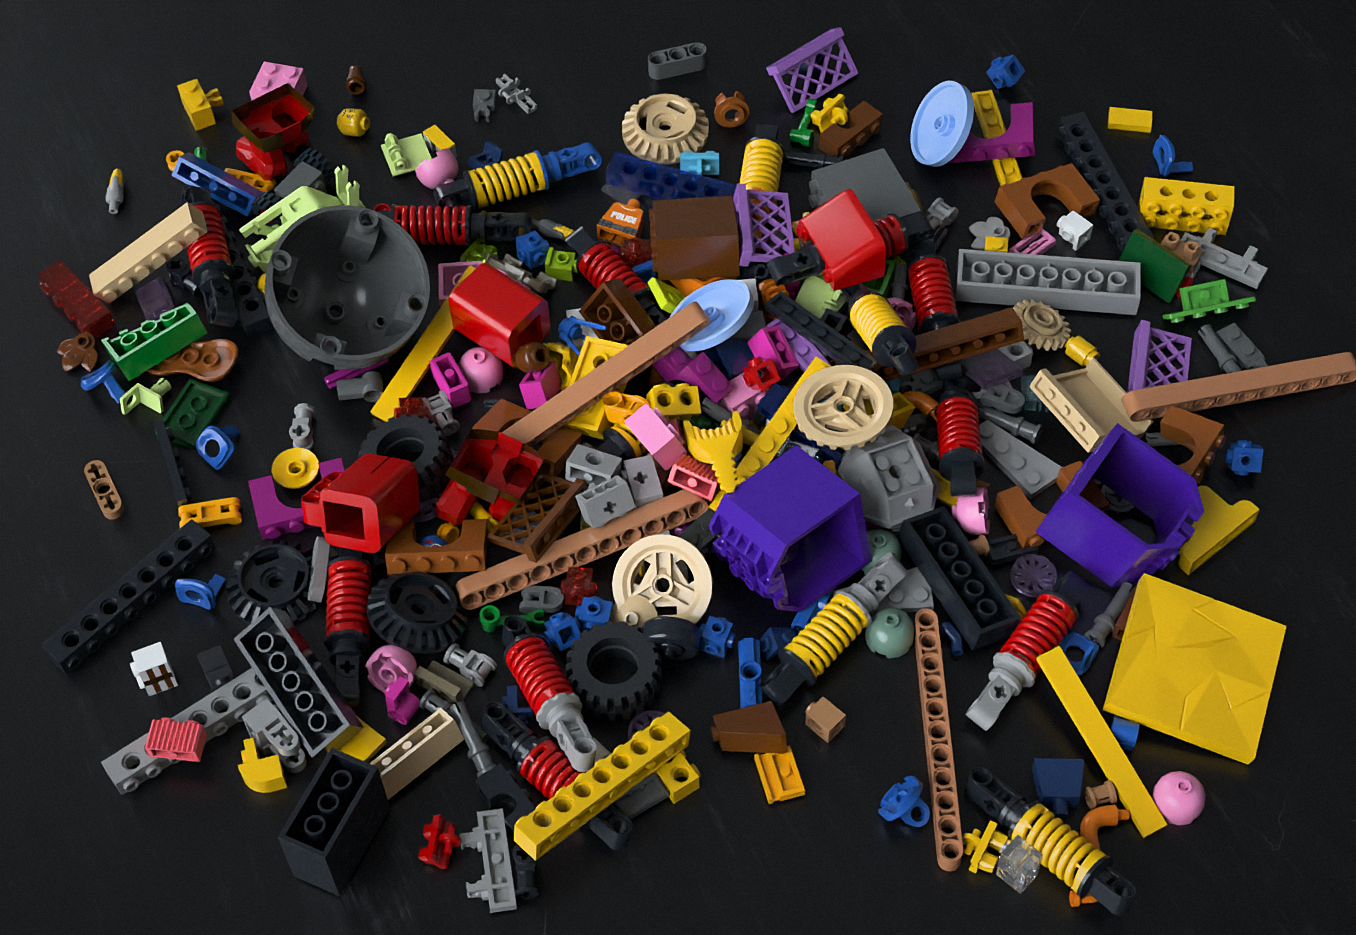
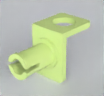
M161 378L150 389L137 383L120 398L122 413L126 415L140 402L162 413L164 411L162 396L171 390L170 383ZM133 395L132 402L127 405V400Z

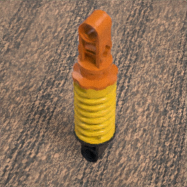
M757 124L756 136L748 140L744 146V159L739 184H746L747 190L778 192L781 165L785 155L784 147L778 141L779 125ZM750 198V201L755 205L761 203L757 198ZM772 200L771 202L777 206V201ZM767 206L761 208L768 215L773 212ZM757 213L752 215L758 222L763 219ZM758 229L753 232L758 238H762V232ZM761 247L756 248L755 252H761Z

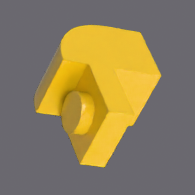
M254 738L243 740L245 750L241 751L244 764L238 765V768L246 785L250 789L261 793H269L287 788L283 765L279 755L260 759Z

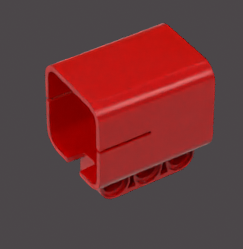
M486 262L480 264L452 291L449 297L453 328L514 368L517 367L519 369L515 360L517 349L521 345L534 341L542 343L550 332L551 326L547 300Z
M364 454L344 472H332L326 475L301 497L303 521L309 525L322 527L325 540L330 545L376 553L420 511L416 467L408 460Z

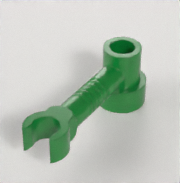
M808 99L798 130L791 129L789 141L801 143L802 146L806 147L812 146L814 130L807 128L811 121V113L818 109L815 106L817 100Z
M492 605L485 606L480 611V622L486 632H493L497 626L504 625V620L508 617L506 615L500 616L498 608ZM535 610L527 615H518L523 617L529 626H534L535 628H543L545 626V621L535 620L536 617H544L543 610Z

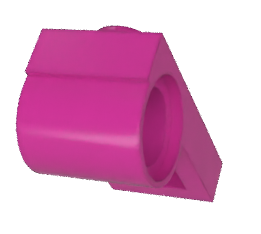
M400 676L395 683L391 682L385 691L388 717L407 725L419 709L420 700L410 693L409 681Z

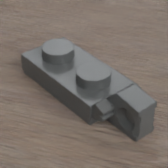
M1236 323L1216 332L1229 353L1236 357L1237 363L1242 369L1268 366L1263 354Z

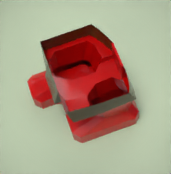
M286 83L231 111L233 126L244 135L236 144L237 157L255 174H258L266 181L272 182L273 177L280 173L286 176L287 161L284 156V150L289 153H295V147L303 143L306 146L309 145V133L305 129L315 117L314 106L289 83Z
M471 429L445 474L451 480L436 503L435 511L437 516L447 522H451L453 525L462 524L479 497L491 503L488 512L493 519L500 522L515 503L519 505L523 503L535 479L538 477L545 458L532 447L501 432ZM522 514L515 516L511 521L520 520Z

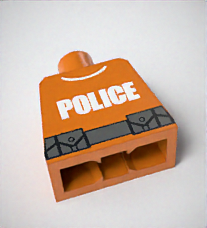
M630 199L627 205L619 202L614 203L596 225L597 239L606 240L611 244L636 251L644 227V211L640 209L641 203L636 199Z

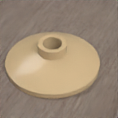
M637 594L636 596H629L626 603L619 609L615 603L609 619L613 621V624H619L620 621L627 622L629 627L636 625L642 630L643 624L651 618L658 617V613L654 604L648 602V598ZM631 614L636 618L633 624L628 621V616Z

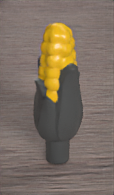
M532 219L531 228L537 229L538 233L545 237L565 239L574 231L549 219H542L540 221Z

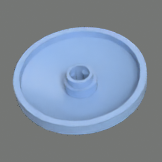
M945 81L935 86L921 102L913 120L910 137L913 155L920 163L930 167L942 166L953 159L964 145L974 116L973 98L967 87L954 81Z
M720 280L707 284L688 295L675 308L671 316L692 302L697 301L711 322L702 331L681 344L680 347L684 351L705 350L722 343L735 334L745 324L753 310L754 299L748 287L738 280Z

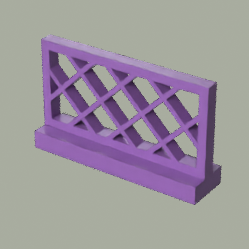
M841 27L830 29L766 68L769 76H774L791 113L806 106L808 99H817L858 74L842 39L844 33ZM836 43L840 48L838 57L831 54L832 46ZM817 54L825 56L823 66L814 64ZM829 58L837 60L835 71L827 68ZM842 62L847 64L850 73L846 75L839 73ZM802 63L809 66L806 76L798 74ZM813 67L821 70L819 81L811 78ZM826 72L834 75L830 85L823 83ZM786 73L793 75L790 86L784 84L782 75ZM797 77L805 80L803 91L794 88ZM810 82L818 84L815 94L807 93ZM793 91L802 94L800 103L794 105L792 101Z
M737 183L733 204L739 240V266H749L750 261L769 262L771 259L781 256L777 252L781 248L789 254L794 253L788 193L747 190L746 184ZM750 198H757L761 203L755 205L750 201ZM782 200L783 205L778 207L771 201ZM767 206L773 212L768 215L761 208ZM757 213L763 219L758 222L752 215ZM778 214L785 221L780 224L773 217ZM768 222L772 226H774L775 229L769 231L763 225ZM758 229L765 236L760 239L753 232ZM779 231L787 237L783 241L775 235ZM771 239L777 245L771 248L765 242ZM760 246L767 253L755 254V249Z
M775 319L767 325V327L780 326L799 363V366L795 369L799 376L806 371L815 357L831 366L812 343L779 319Z
M1141 320L1134 332L1127 393L1133 390L1155 387L1162 383L1164 385L1171 384L1168 380L1173 377L1179 382L1188 381L1192 338L1151 328L1150 322ZM1151 336L1159 337L1163 343L1156 346L1151 340ZM1172 343L1185 344L1184 350L1179 352ZM1167 347L1173 355L1167 358L1161 352V349ZM1155 353L1161 362L1154 364L1149 355ZM1177 359L1182 364V368L1177 370L1171 361ZM1165 365L1171 374L1164 376L1158 368ZM1151 371L1159 378L1154 383L1147 376Z

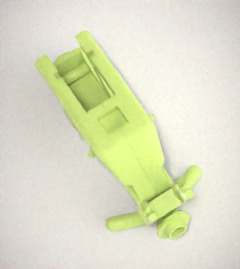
M345 165L342 166V171L339 167L335 169L338 198L308 186H301L239 229L245 238L253 232L256 235L261 234L268 237L266 240L262 238L252 246L249 244L245 245L251 254L248 256V259L255 268L259 266L266 273L269 260L279 238L295 221L304 215L321 208L337 205L365 208L359 200L360 185L355 180L353 187L350 182L348 183L349 170ZM282 213L280 217L281 226L273 225L270 227L265 225Z

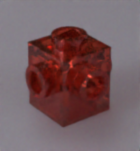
M624 239L623 248H619V256L631 269L652 260L650 239Z
M422 397L399 398L398 407H394L395 419L405 414L409 415V417H412L414 414L420 415L422 418H428V408L423 406Z
M568 567L566 580L562 579L561 594H565V604L582 605L583 597L590 598L591 596H596L597 582L593 581V568Z

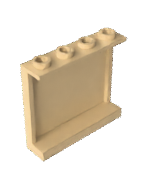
M1092 358L1084 369L1054 376L1047 369H1042L1029 386L1088 453L1093 452L1117 423L1139 439L1144 436L1153 423L1151 419L1133 422L1129 419L1121 401V398L1126 394L1125 390L1095 358Z

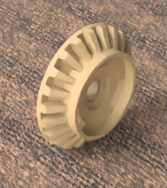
M676 94L652 95L647 99L639 100L638 105H632L630 112H626L625 119L622 122L623 140L630 152L644 161L655 164L679 163L680 153L685 151L698 153L704 147L709 135V122L704 110H700L696 102L691 103L689 98H682ZM643 117H647L646 130H642L639 127ZM663 125H668L671 127L669 130L660 129V127Z
M836 365L815 372L801 384L794 399V417L798 423L799 430L804 432L806 438L810 441L815 440L817 445L821 447L828 445L832 450H836L837 447H844V450H850L852 446L856 445L858 448H861L868 441L874 442L879 434L882 435L886 431V426L890 425L894 409L892 393L886 382L876 373L853 365ZM831 396V397H830L829 399H827L825 402L820 403V402H822L824 399H826L827 397ZM866 399L872 405L873 415L867 416L863 400ZM842 404L848 405L850 409L848 411L841 412L837 410V407ZM826 428H830V429H834V430H838V431H843V432H836V431H832V430H829V429H826Z
M660 534L642 538L632 544L622 554L615 567L612 588L617 608L619 609L626 603L629 596L639 594L648 598V602L650 604L653 603L655 607L677 606V615H658V617H679L696 624L707 611L713 595L712 587L714 583L710 565L704 558L703 553L695 545L681 537ZM684 560L687 563L694 577L693 582L689 583L677 562ZM647 561L650 563V566L639 585L635 583V578L643 562ZM660 578H666L669 581L670 587L666 592H661L657 588V581ZM632 614L629 615V623H635V616Z

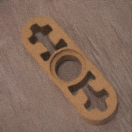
M99 460L89 462L84 468V473L103 515L108 519L119 518L124 512V506L105 464ZM98 470L101 478L96 479L93 471ZM102 486H110V490L107 493H98L99 488ZM109 500H112L115 506L112 510L107 503Z

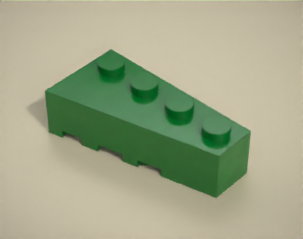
M186 303L160 314V319L156 321L146 320L141 323L140 328L130 332L128 329L119 332V337L112 340L107 337L101 341L113 361L128 381L139 377L151 367L160 364L174 353L179 352L190 343L199 340L208 332L189 303Z

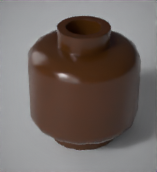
M534 341L521 345L517 349L515 360L521 371L525 373L539 372L548 366L550 354L544 344Z

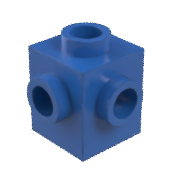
M1010 55L993 60L992 66L986 73L997 89L1009 88L1017 83L1025 69L1015 55Z
M536 231L516 237L517 256L521 262H524L529 269L545 264L550 247L547 240H544Z
M1238 440L1237 443H1230V449H1226L1225 463H1228L1229 468L1238 475H1249V472L1261 473L1263 448L1260 445L1252 444V441Z
M595 596L590 598L583 597L582 605H577L575 617L579 621L581 629L589 632L592 630L591 626L596 624L603 626L605 622H609L613 602L605 601Z
M560 612L552 615L550 620L544 623L547 629L544 632L549 645L553 644L560 651L570 649L575 639L580 640L579 634L582 629L576 617L573 618L567 613Z
M709 616L707 623L702 624L700 627L701 651L725 658L728 648L733 647L736 634L733 633V623L722 617L715 618Z

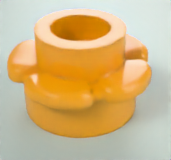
M451 522L445 523L439 527L437 535L450 544L458 539L459 529L451 524Z

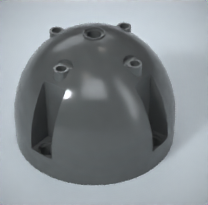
M329 206L312 211L299 218L279 238L266 271L265 302L270 320L276 332L286 345L300 357L309 362L314 358L333 364L335 370H358L376 365L390 358L413 336L428 306L430 295L429 273L425 259L413 238L392 219L374 210L359 206ZM361 220H368L371 223V226L363 225ZM329 311H338L340 317H333Z

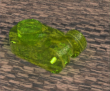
M480 239L475 240L463 253L460 262L483 261L484 263L488 253L496 255L497 248L492 245H485Z

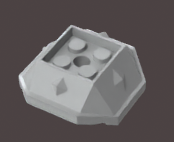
M893 425L886 427V431L882 435L879 434L874 442L868 441L864 444V447L858 448L856 445L852 446L850 450H845L836 471V476L860 493L864 519L876 525L890 529L901 525L903 520L934 510L939 483L919 442ZM890 472H892L896 478H893L890 475Z

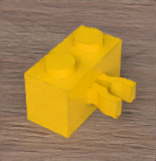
M197 79L177 85L182 103L195 130L197 131L216 124L211 107L224 104L218 89L215 88L204 94Z

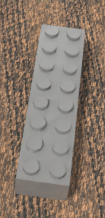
M959 249L955 301L1016 306L1017 302L1022 303L1024 299L1028 302L1033 299L1035 303L1042 301L1044 305H1051L1053 309L1136 315L1140 302V263Z

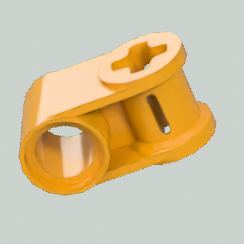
M612 391L605 394L602 398L607 419L612 423L625 424L624 421L644 404L647 403L650 407L649 402L638 395L633 396Z

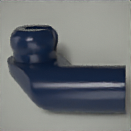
M951 622L940 624V636H947L951 640V654L953 656L963 655V636Z

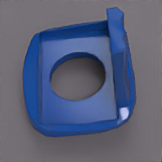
M1161 135L1156 140L1153 148V155L1159 166L1160 174L1165 177L1172 173L1193 172L1192 162L1173 163L1175 160L1173 144L1165 135Z
M110 360L98 370L81 378L83 390H91L103 382L111 397L117 403L120 402V398L125 394V391L112 373L116 363Z
M233 425L226 427L209 426L197 439L196 449L214 469L220 470L228 462L236 449L235 444L229 437L240 435V431ZM211 439H215L220 446V452L216 457H212L207 451V444Z
M217 574L214 575L208 584L196 579H178L175 583L177 596L181 602L198 605L210 610L215 608L217 604L215 598L226 579Z
M1077 632L1069 633L1058 645L1065 656L1066 650L1071 646L1080 647L1085 654L1082 661L1074 662L1068 659L1077 675H1082L1088 670L1100 650L1097 643Z

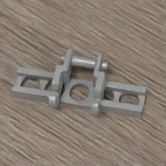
M503 74V77L500 79L496 78V84L501 87L498 95L500 97L504 96L507 104L516 102L527 114L537 110V104L529 97L530 89L526 88L525 93L524 90L520 91L517 88L520 83L518 78L515 79V82L506 74Z

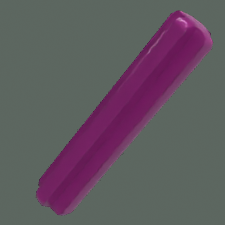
M389 358L363 369L339 370L324 378L325 383L329 389L337 387L338 380L361 376L388 363Z

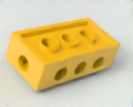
M1145 177L1138 209L1149 228L1206 233L1208 228L1217 231L1216 235H1226L1234 208V186Z
M586 336L569 386L625 349L628 345ZM627 382L614 391L624 393ZM601 399L564 426L583 433L582 435L604 440L603 431L612 427L613 423L608 421Z

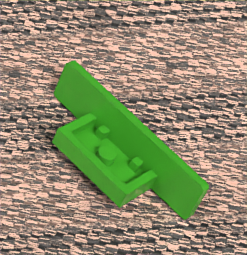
M1225 279L1179 288L1183 311L1165 314L1163 319H1171V323L1184 321V316L1192 315L1193 318L1207 316L1206 311L1214 310V314L1227 312V307L1235 306V309L1249 307V302H1254L1256 299L1255 297H1245L1229 301Z

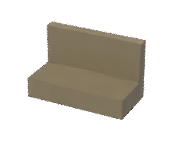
M434 660L427 669L419 666L415 671L417 686L426 691L434 689L438 696L445 701L450 700L457 708L459 707L457 703L463 701L475 685L471 680Z

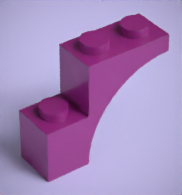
M678 346L653 364V367L666 381L681 380L693 386H698V389L705 393L715 404L734 388L704 352L692 360Z

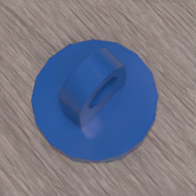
M907 776L904 778L906 782L902 785L898 782L885 794L880 803L882 808L878 809V813L887 821L900 817L910 826L921 827L928 822L930 817L929 807L919 797L923 784L915 776ZM918 806L921 810V816L918 820L914 821L911 817V811L914 807Z

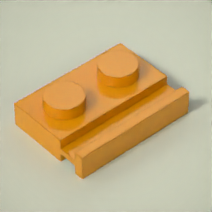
M790 745L787 746L788 753L754 755L756 767L769 804H772L774 801H784L805 795V789Z

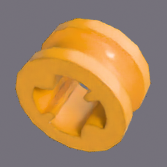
M176 150L167 154L166 161L171 171L174 170L179 156L184 155L182 151Z

